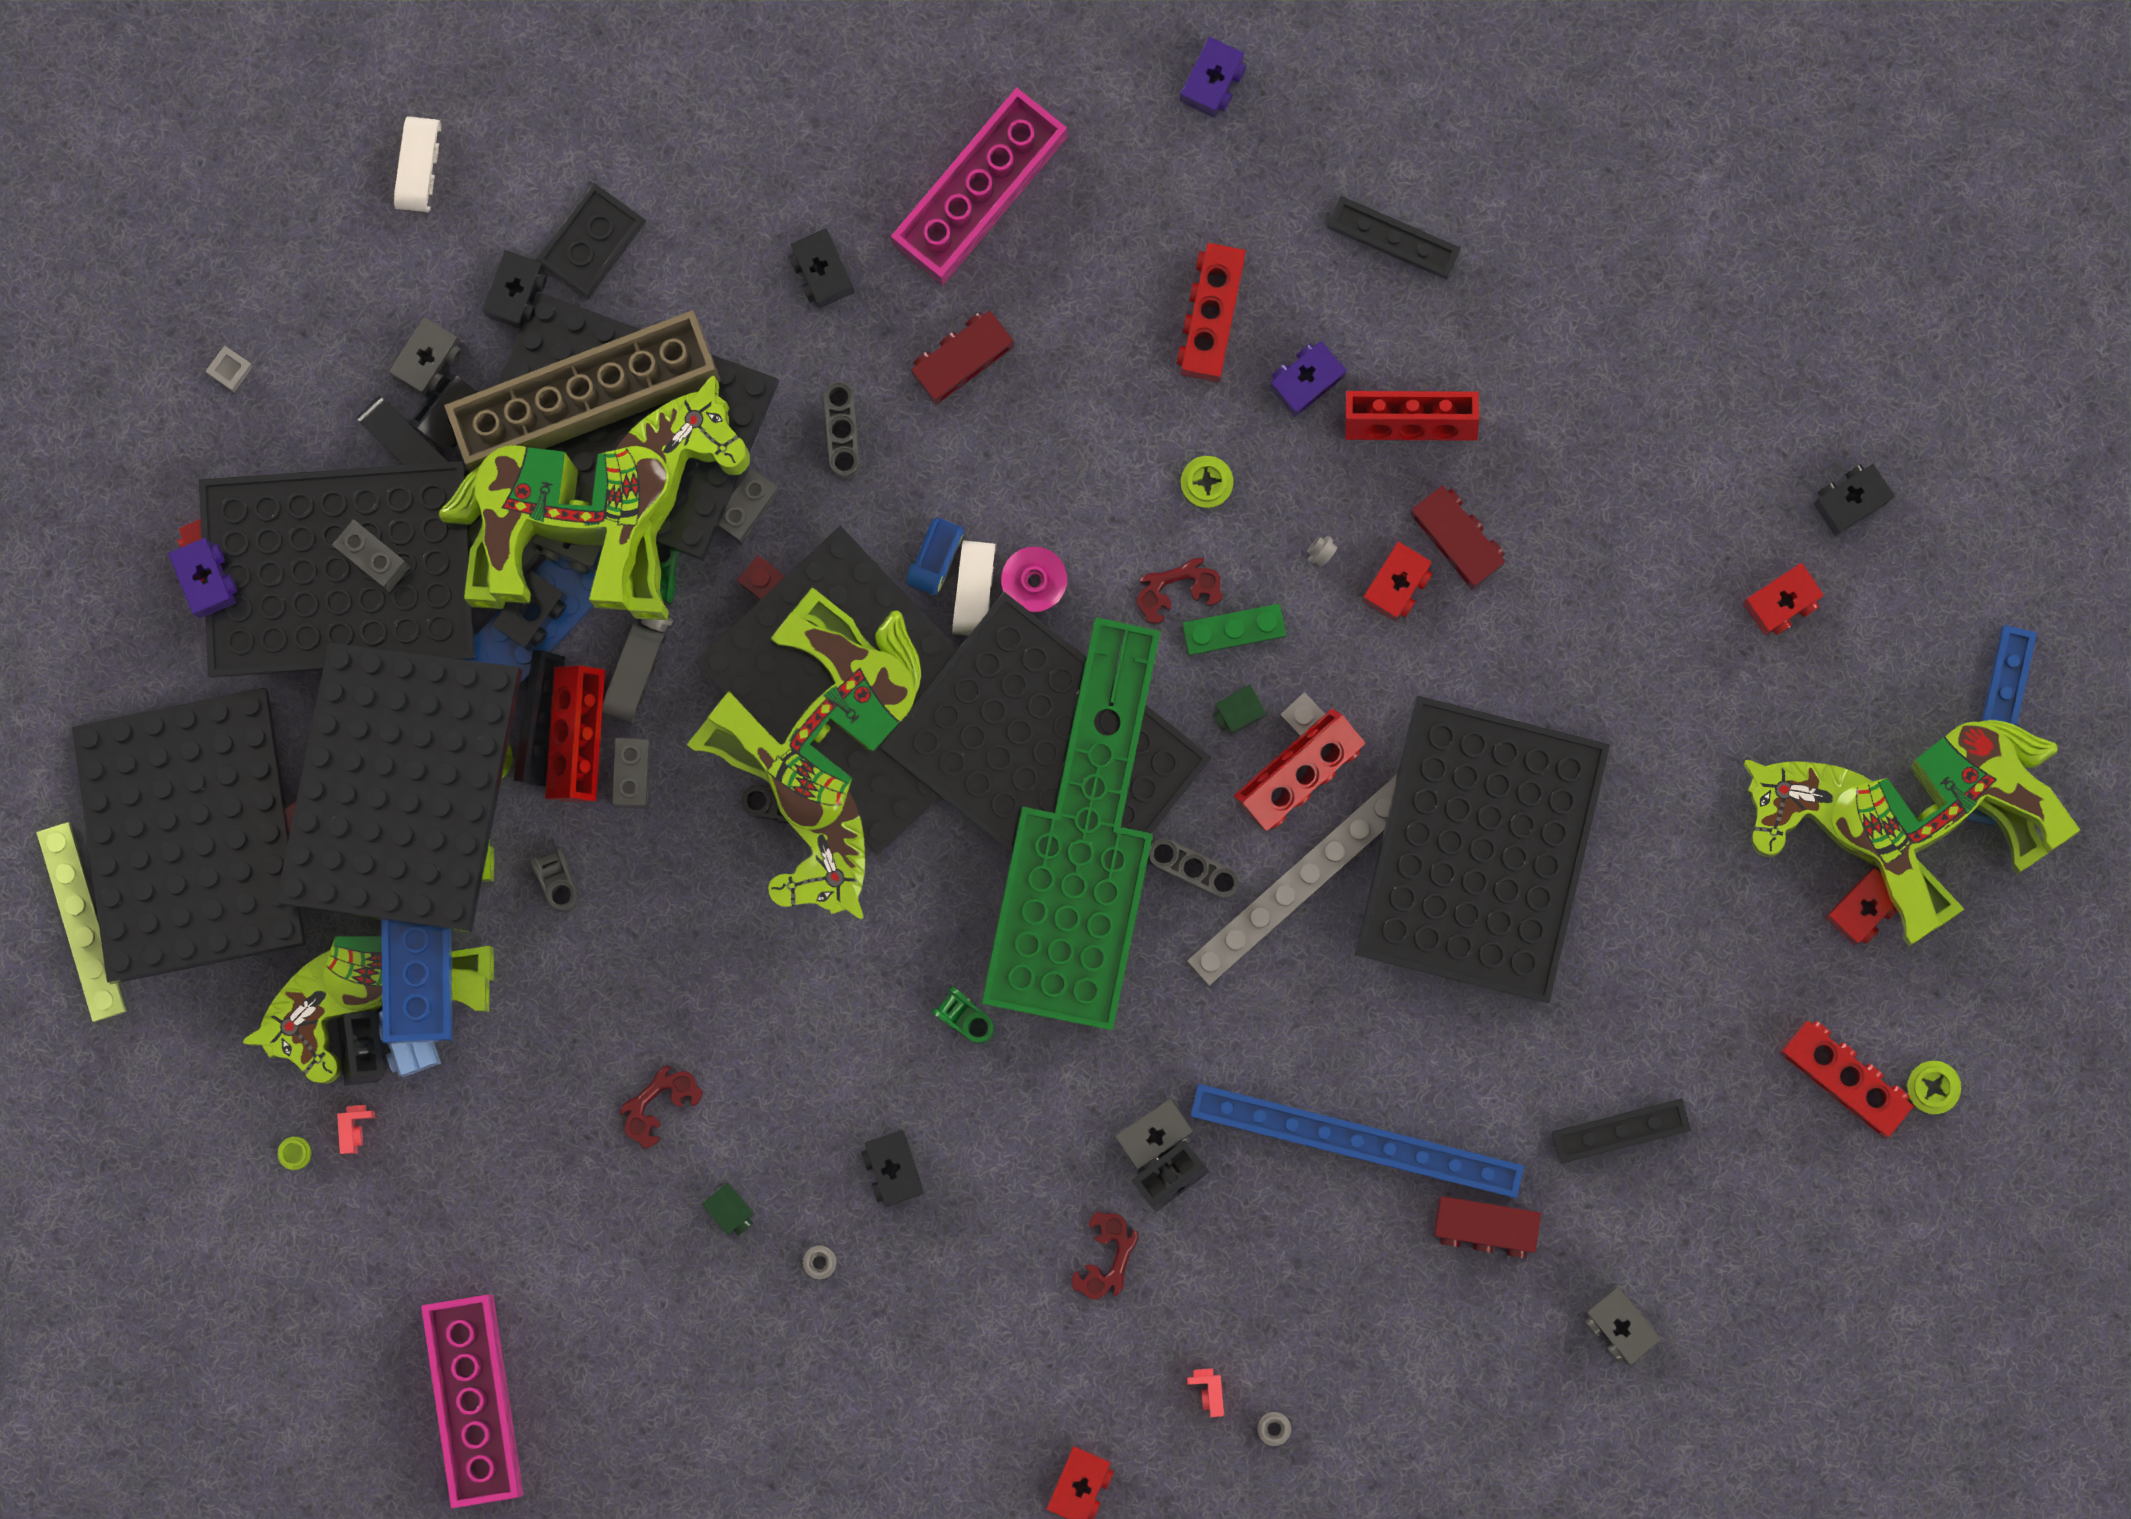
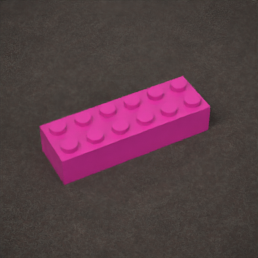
M1016 87L891 235L892 245L943 286L1068 138L1067 127Z
M494 1294L422 1305L451 1508L523 1496Z

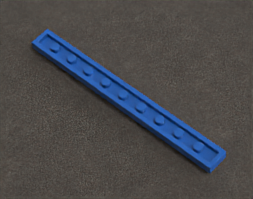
M1198 1084L1190 1117L1515 1199L1518 1195L1524 1165Z

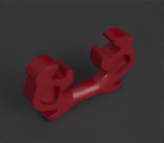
M1194 558L1181 567L1163 573L1144 575L1140 579V583L1149 582L1151 584L1139 593L1137 605L1146 616V622L1158 624L1164 621V616L1157 614V611L1161 607H1165L1170 611L1171 602L1167 595H1161L1159 591L1165 585L1183 579L1195 581V585L1191 587V594L1196 602L1199 600L1200 594L1210 596L1207 606L1217 604L1223 597L1220 591V576L1217 571L1208 568H1196L1204 563V559Z
M668 1065L664 1066L656 1073L652 1082L640 1094L625 1102L620 1109V1114L623 1115L631 1110L625 1124L626 1135L640 1142L643 1148H649L657 1144L660 1138L658 1136L650 1137V1131L653 1126L660 1128L661 1124L653 1115L645 1117L643 1115L644 1109L661 1091L669 1088L672 1090L670 1099L675 1105L682 1107L681 1099L691 1096V1105L696 1106L702 1099L703 1090L698 1088L696 1080L691 1073L681 1071L666 1077L671 1067Z
M1098 1211L1089 1222L1090 1228L1098 1224L1101 1226L1102 1234L1094 1237L1097 1242L1108 1244L1112 1239L1117 1241L1115 1259L1110 1272L1106 1276L1100 1274L1099 1267L1091 1264L1085 1266L1090 1273L1084 1280L1080 1278L1078 1272L1073 1274V1289L1081 1291L1090 1299L1101 1298L1112 1285L1115 1286V1296L1123 1288L1124 1272L1130 1253L1137 1243L1138 1233L1134 1230L1131 1237L1127 1238L1126 1222L1119 1214H1102Z

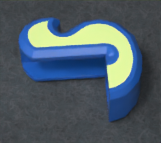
M939 517L931 522L915 564L911 563L906 577L909 587L931 596L940 592L955 553L961 544L964 535L963 527Z

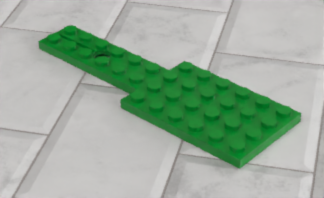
M1097 617L1094 618L1055 812L1051 813L1021 807L981 1004L1113 1030L1153 837L1152 833L1121 827L1161 632L1159 630ZM1101 710H1112L1120 719L1119 729L1113 735H1102L1095 728L1094 719Z

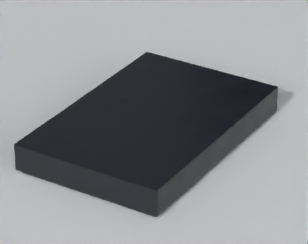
M593 182L535 260L541 262L545 269L589 299L646 223V220Z

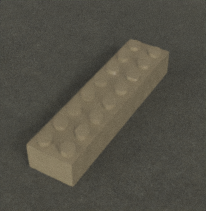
M692 310L444 406L465 465L472 472L482 464L490 453L501 447L517 445L546 449L700 390L711 376H715L718 382H721L700 322Z

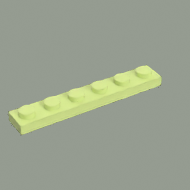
M67 822L38 831L36 833L92 1021L96 1022L124 1013L126 1008L118 983L109 984L106 980L98 914L71 823Z

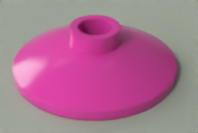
M1035 546L1023 548L1011 555L1006 561L1001 574L1003 592L1005 591L1030 612L1048 610L1056 605L1065 593L1067 586L1065 566L1055 553L1046 548ZM1032 575L1039 576L1041 579L1040 585L1037 587L1030 586L1028 584L1029 577Z

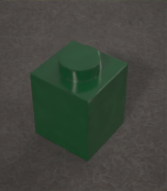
M1251 685L1215 703L1217 712L1213 714L1220 730L1223 732L1227 729L1230 735L1266 717V711Z
M728 1182L702 1203L703 1207L726 1235H731L735 1232L739 1236L753 1225L750 1218L755 1215L754 1211Z

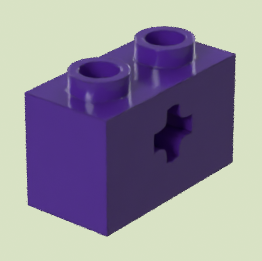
M1209 36L1180 93V102L1214 118L1219 110L1225 112L1233 95L1228 91L1233 81L1239 84L1247 68L1246 65L1242 64L1244 53ZM1216 73L1220 74V80H1217L1214 85L1209 83L1210 77H1213Z
M1322 341L1315 346L1309 343L1296 355L1299 359L1290 367L1284 364L1271 375L1274 380L1270 384V389L1294 417H1297L1346 376L1347 370ZM1300 371H1303L1305 374L1311 371L1313 373L1312 382L1310 383L1308 380L1300 382Z
M203 538L168 553L193 615L200 619L236 604L233 594L237 593V588L231 575L224 574L221 563L225 562V559L218 544L213 545L208 539ZM205 570L210 573L207 576L208 583L206 584L200 581L203 578L202 571Z

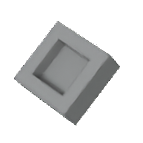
M224 345L205 372L235 392L253 368V365Z
M1305 692L1280 714L1299 736L1325 715Z

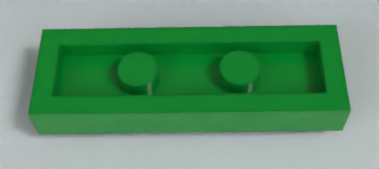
M1280 604L1182 623L1189 656L1286 637Z

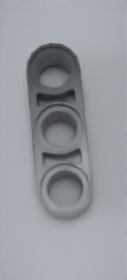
M837 381L827 386L824 391L829 463L833 474L840 480H851L860 471L856 406L854 395L849 385ZM843 392L847 394L848 401L842 406L833 405L831 398L835 393ZM841 424L848 425L851 428L849 436L843 439L833 435L834 429ZM844 456L854 460L852 468L847 471H841L836 467L837 461Z
M638 624L632 626L603 702V714L634 724L637 718L634 717L637 706L642 705L648 686H645L649 674L653 675L660 657L657 653L661 643H665L666 634Z
M1158 839L1150 847L1149 862L1157 870L1222 900L1229 899L1236 893L1239 879L1232 869L1169 839ZM1162 846L1168 847L1173 852L1171 861L1164 864L1159 863L1154 858L1155 850ZM1198 861L1203 867V873L1197 878L1187 876L1184 872V866L1187 862ZM1219 875L1229 876L1233 881L1232 889L1228 892L1218 891L1214 886L1216 877Z

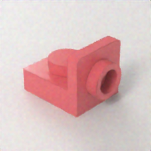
M366 1105L347 1106L346 1113H337L340 1154L358 1153L357 1146L363 1145L362 1127L356 1126V1120L375 1118V1112L367 1111Z
M1213 1368L1193 1370L1194 1377H1187V1385L1208 1383V1390H1202L1203 1410H1210L1211 1417L1224 1416L1221 1375H1214Z

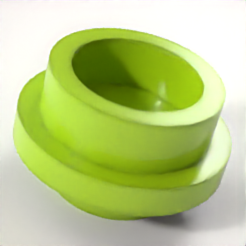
M289 1137L280 1144L277 1154L282 1166L290 1170H299L309 1163L312 1150L305 1139Z

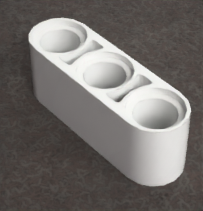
M406 117L394 193L395 209L429 213L430 207L427 204L429 194L432 195L435 175H432L433 163L437 162L439 143H436L437 132L441 131L440 120Z
M963 540L953 618V635L969 636L989 611L996 544Z

